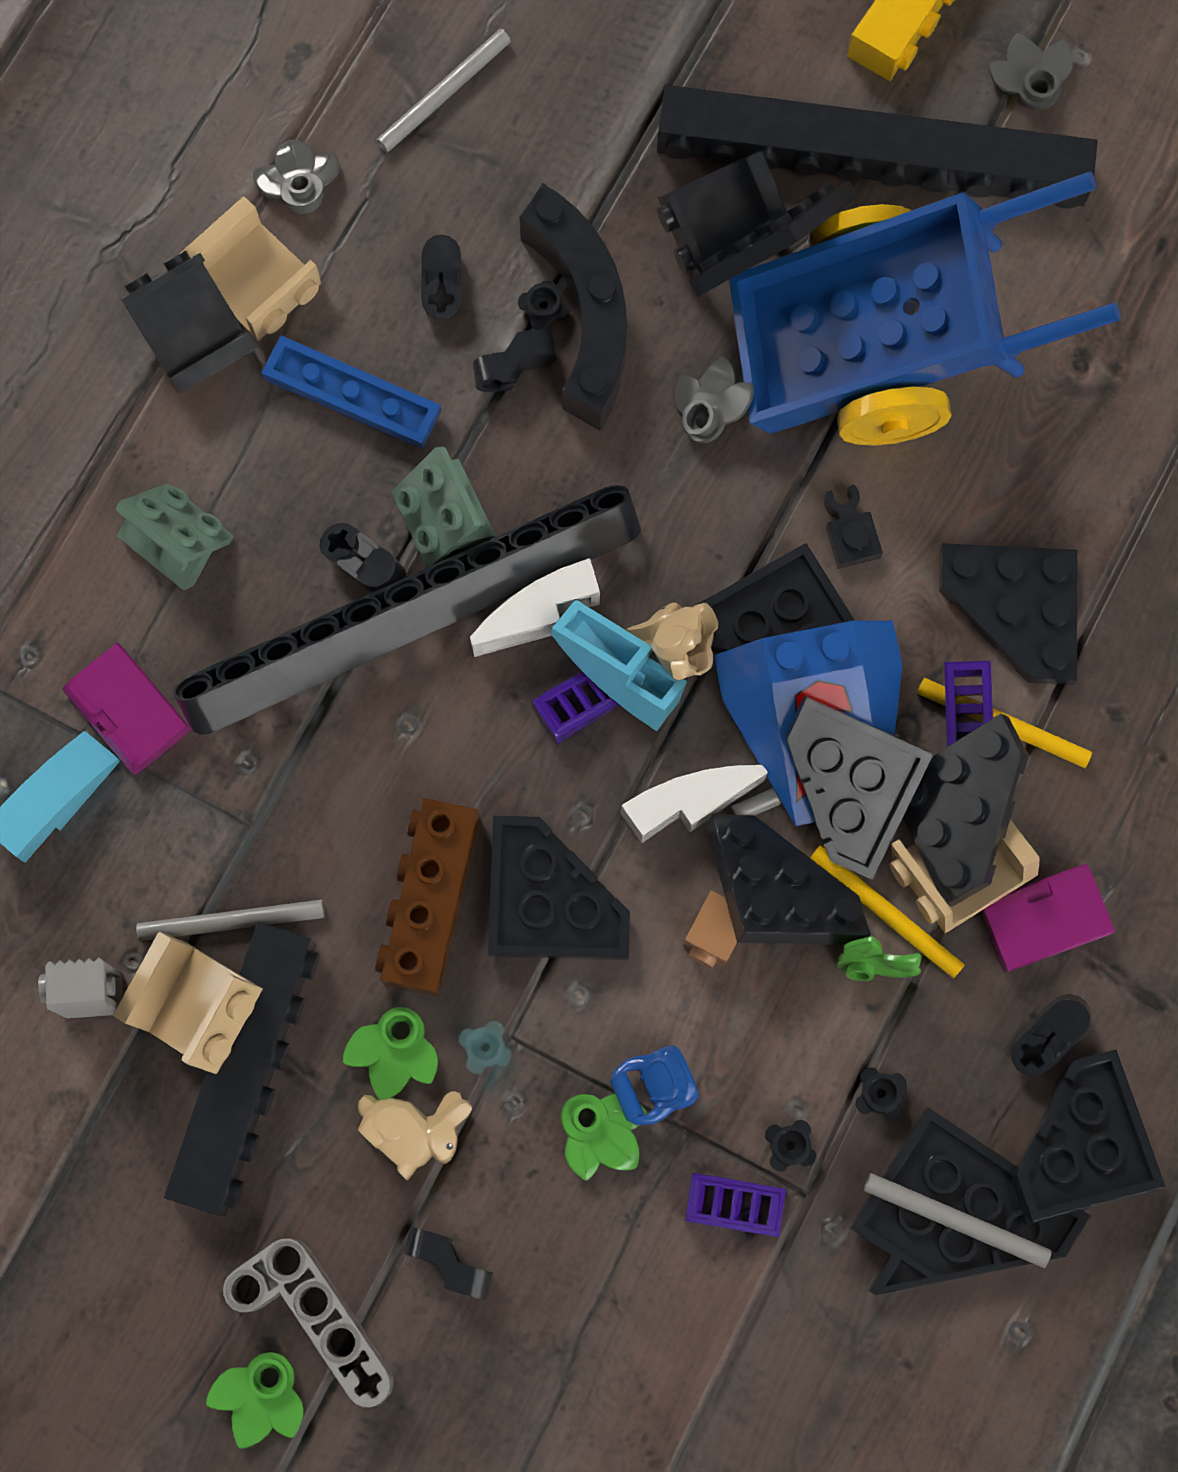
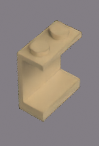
M244 196L183 250H187L190 257L198 253L202 254L205 259L203 264L236 319L257 341L267 333L273 334L279 330L285 323L287 315L297 305L308 303L316 295L319 285H321L317 265L311 260L304 265L261 224L256 207Z
M1010 820L1005 839L1000 838L993 865L996 866L991 885L957 905L950 907L939 894L916 845L914 844L906 849L900 840L891 844L892 863L889 864V867L894 877L902 887L905 888L910 885L918 896L916 904L923 917L930 924L936 921L944 933L952 930L1038 875L1040 857Z
M158 932L113 1016L125 1024L153 1034L183 1054L181 1060L186 1064L217 1074L222 1063L230 1054L231 1047L246 1019L252 1013L262 988L190 944Z

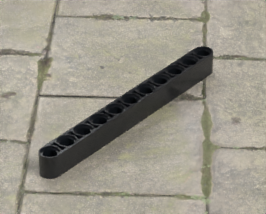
M621 485L602 488L184 678L176 685L174 697L192 731L199 735L209 734L507 599L534 581L558 569L589 558L592 560L631 542L641 532V526L629 489Z

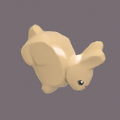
M670 603L657 611L648 621L626 629L629 633L651 645V652H654L661 665L677 681L693 675H702L713 664L711 645L713 634L718 629V619L713 609L707 603L684 608L677 603Z
M454 1091L445 1095L433 1116L426 1117L409 1101L394 1098L376 1100L371 1095H364L358 1101V1111L363 1117L358 1131L376 1149L378 1148L397 1165V1171L408 1181L416 1169L425 1165L431 1157L445 1164L452 1159L458 1142L456 1127L468 1117L472 1106L469 1101L462 1099L460 1093Z

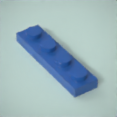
M282 335L279 337L261 372L263 380L420 449L424 448L442 412L440 404Z

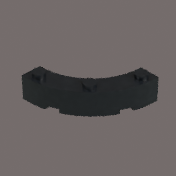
M542 183L519 217L520 237L522 242L544 257L558 274L561 273L573 294V300L580 319L582 330L581 344L572 373L562 390L563 410L601 431L619 393L625 364L627 315L623 287L616 265L595 228L568 200Z

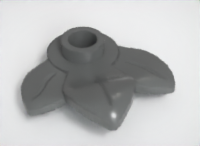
M1016 33L1007 49L1006 60L990 63L989 71L993 82L1001 90L1018 95L1022 103L1031 109L1044 110L1057 102L1061 93V83L1072 72L1073 57L1071 48L1065 39L1053 43L1043 52L1041 48L1021 33ZM1040 87L1045 93H1037L1032 88Z
M288 140L278 147L275 154V164L255 169L253 171V179L258 190L265 197L282 199L284 204L292 211L299 214H307L315 211L321 205L324 187L336 179L339 172V162L334 152H326L314 157L313 152L305 142Z
M720 356L707 369L699 381L693 377L681 375L676 384L674 402L676 408L683 414L682 422L687 435L699 443H709L715 440L722 433L726 424L739 420L746 413L752 402L754 386L748 382L738 383L734 367L724 356ZM709 416L707 424L703 427L705 419Z

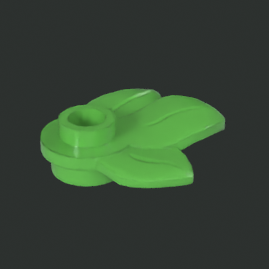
M871 936L845 944L843 954L838 956L837 967L845 972L849 979L855 981H870L874 979V975L908 978L921 973V969L918 968L921 954H884L881 943Z
M397 1007L387 1011L381 1017L378 1024L363 1026L352 1035L344 1051L343 1063L352 1067H369L371 1085L377 1097L382 1100L392 1098L400 1093L407 1085L410 1077L416 1081L431 1084L437 1072L438 1058L434 1047L424 1038L425 1028L421 1017L409 1008ZM398 1023H406L410 1027V1034L404 1040H397L393 1036V1028Z
M578 1094L571 1097L564 1104L560 1116L562 1128L568 1135L564 1154L569 1167L583 1180H588L598 1169L600 1163L616 1170H631L638 1166L639 1147L631 1130L639 1125L626 1120L615 1094L608 1095L602 1099L591 1094ZM641 1105L644 1114H647L646 1110H645L644 1107ZM583 1109H588L593 1116L592 1123L588 1127H583L578 1120V1115Z
M273 1352L257 1356L248 1367L226 1370L212 1385L206 1400V1405L210 1408L223 1411L233 1410L231 1416L233 1434L237 1446L241 1449L250 1447L263 1440L272 1428L286 1437L293 1438L303 1419V1403L292 1388L295 1379L294 1369L286 1357ZM267 1368H273L279 1374V1381L274 1387L265 1385L262 1380V1374Z

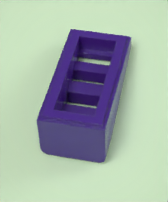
M991 660L944 662L947 747L956 742V734H969L993 719ZM982 677V685L954 686V678ZM955 696H982V703L955 704ZM983 714V722L956 723V715Z
M584 672L579 673L531 701L532 709L556 745L619 706ZM589 684L600 701L595 706L592 705L582 690V687ZM572 693H574L585 710L579 715L567 699ZM558 702L570 719L564 723L561 722L552 708Z
M692 1173L684 1222L779 1237L786 1189ZM706 1186L715 1187L711 1215L701 1214ZM724 1189L733 1190L729 1218L720 1217ZM743 1192L752 1194L748 1222L739 1220ZM762 1195L771 1197L767 1225L757 1224Z

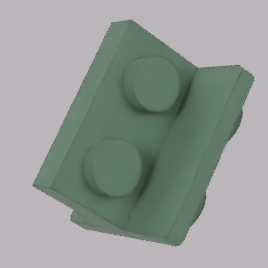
M445 447L434 448L392 490L397 507L427 567L441 562L453 550L474 547L496 536L460 460H451Z
M163 484L121 500L115 509L125 518L117 537L183 590L194 586L211 553L229 545L234 537L222 527V523L218 518L205 513L189 500L188 495L183 490L170 484Z

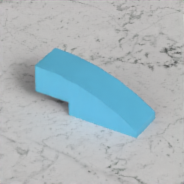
M575 600L552 627L550 634L585 675L610 698L657 731L679 703L687 681L685 679L677 681L662 665L649 658L652 650L651 645L581 602Z
M82 732L45 762L0 806V844L26 863L55 828L61 830L121 760L87 732Z

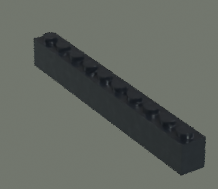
M665 85L658 129L657 152L665 153L667 156L675 159L697 157L709 159L716 164L726 165L762 151L770 170L783 168L795 170L797 173L807 176L822 173L837 175L846 181L869 179L881 181L887 186L894 187L908 184L923 186L932 192L955 190L967 192L973 197L982 198L994 195L1010 197L1012 199L1089 171L1094 176L1098 140ZM1091 191L1055 203L1054 205L1066 209L1077 206L1084 207Z

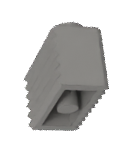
M99 957L95 961L88 958L85 962L81 959H78L76 962L69 959L66 963L59 960L57 964L49 961L45 966V974H40L39 998L41 1003H46L47 1010L67 1019L113 1015L123 998V974L119 969Z

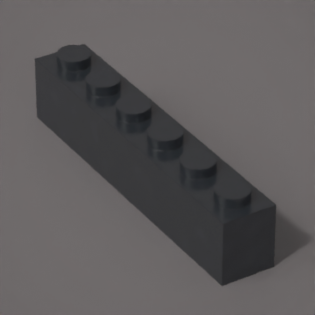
M257 922L240 975L261 987L262 991L254 1004L252 1013L242 1026L231 1047L230 1054L222 1063L218 1073L206 1072L164 1199L218 1216H226L229 1208L236 1209L244 1188V1181L238 1180L244 1161L251 1163L259 1143L260 1135L254 1133L259 1116H267L273 1102L275 1089L269 1086L275 1069L281 1071L288 1057L290 1043L284 1041L290 1023L297 1025L303 1012L305 998L300 997L305 978L313 979L319 963L320 953L315 952L317 944L311 938Z

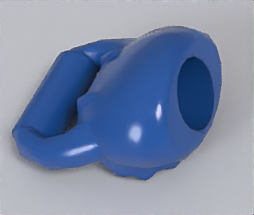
M674 1045L661 1047L649 1055H637L624 1060L613 1071L610 1080L626 1120L635 1125H653L665 1119L674 1110L692 1105L699 1096L697 1086L680 1049ZM629 1071H639L640 1079L644 1082L649 1093L650 1102H653L654 1108L647 1114H644L627 1075Z

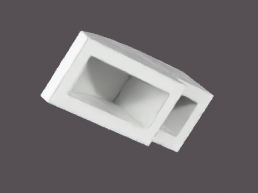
M590 558L558 569L534 581L504 602L470 636L474 657L552 636L550 634L552 627L560 619V615H563L575 600L587 607L600 605V591Z
M734 765L702 770L677 777L648 789L621 805V815L641 843L678 818H680L687 830L692 832L708 821L712 814H718L762 784L768 772L763 765Z

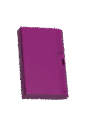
M115 643L74 676L62 689L133 775L150 765L191 731L190 726L119 643Z
M1087 863L1019 887L980 911L1004 973L1115 933Z

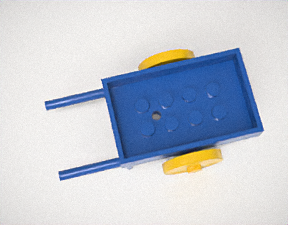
M1089 171L981 209L974 200L962 192L915 210H909L903 206L880 204L842 211L833 215L810 232L808 248L755 266L731 278L729 285L744 382L751 383L754 386L752 402L748 407L750 424L772 434L838 413L837 425L839 435L844 441L856 445H885L917 439L937 431L946 425L952 416L949 398L945 392L921 386L984 366H996L1010 376L1018 378L1023 375L1025 370L1024 365L1015 358L1020 352L1120 321V310L1114 302L1005 338L1003 334L989 251L995 253L1001 249L1002 241L992 230L1000 222L1095 190L1096 182L1092 172ZM919 307V310L914 314L916 308Z

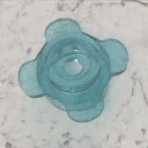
M490 1021L486 1027L476 1030L468 1028L461 1032L459 1043L466 1049L468 1055L466 1066L471 1073L481 1074L487 1067L496 1064L503 1067L510 1062L512 1054L504 1045L502 1038L504 1027L501 1023ZM488 1043L490 1045L489 1051L483 1052L481 1045Z

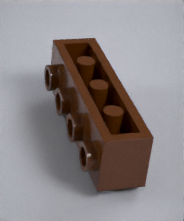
M423 798L421 810L413 809L407 833L408 836L414 837L410 855L402 854L397 873V881L403 882L400 899L391 900L386 919V926L393 927L389 946L381 944L375 966V972L382 973L380 980L385 986L439 997L480 821L478 809Z

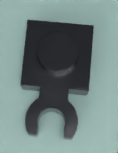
M855 485L848 487L847 495L850 500L848 504H838L834 499L832 490L827 491L824 498L827 512L831 516L836 517L835 521L827 522L826 531L838 569L880 559L883 554L871 511L862 514L857 513L856 509L860 501V494Z

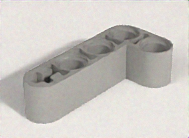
M280 1239L273 1242L226 1278L223 1286V1296L226 1303L238 1312L259 1310L282 1295L349 1398L355 1404L362 1407H374L391 1394L394 1386V1377L391 1369L311 1249L304 1242L297 1239ZM288 1246L295 1248L300 1255V1266L291 1275L282 1273L277 1265L279 1252ZM247 1275L254 1277L260 1285L259 1296L251 1304L243 1302L237 1294L239 1281ZM312 1287L322 1289L328 1298L326 1310L320 1315L310 1314L304 1306L305 1293ZM338 1328L348 1329L354 1335L355 1347L348 1356L336 1354L330 1345L331 1336ZM364 1351L368 1355L369 1360L360 1363L369 1376L377 1372L382 1379L377 1385V1390L380 1393L377 1396L372 1391H367L364 1394L360 1391L359 1385L362 1384L364 1379L357 1367L352 1369L349 1374L344 1368V1365L357 1360Z

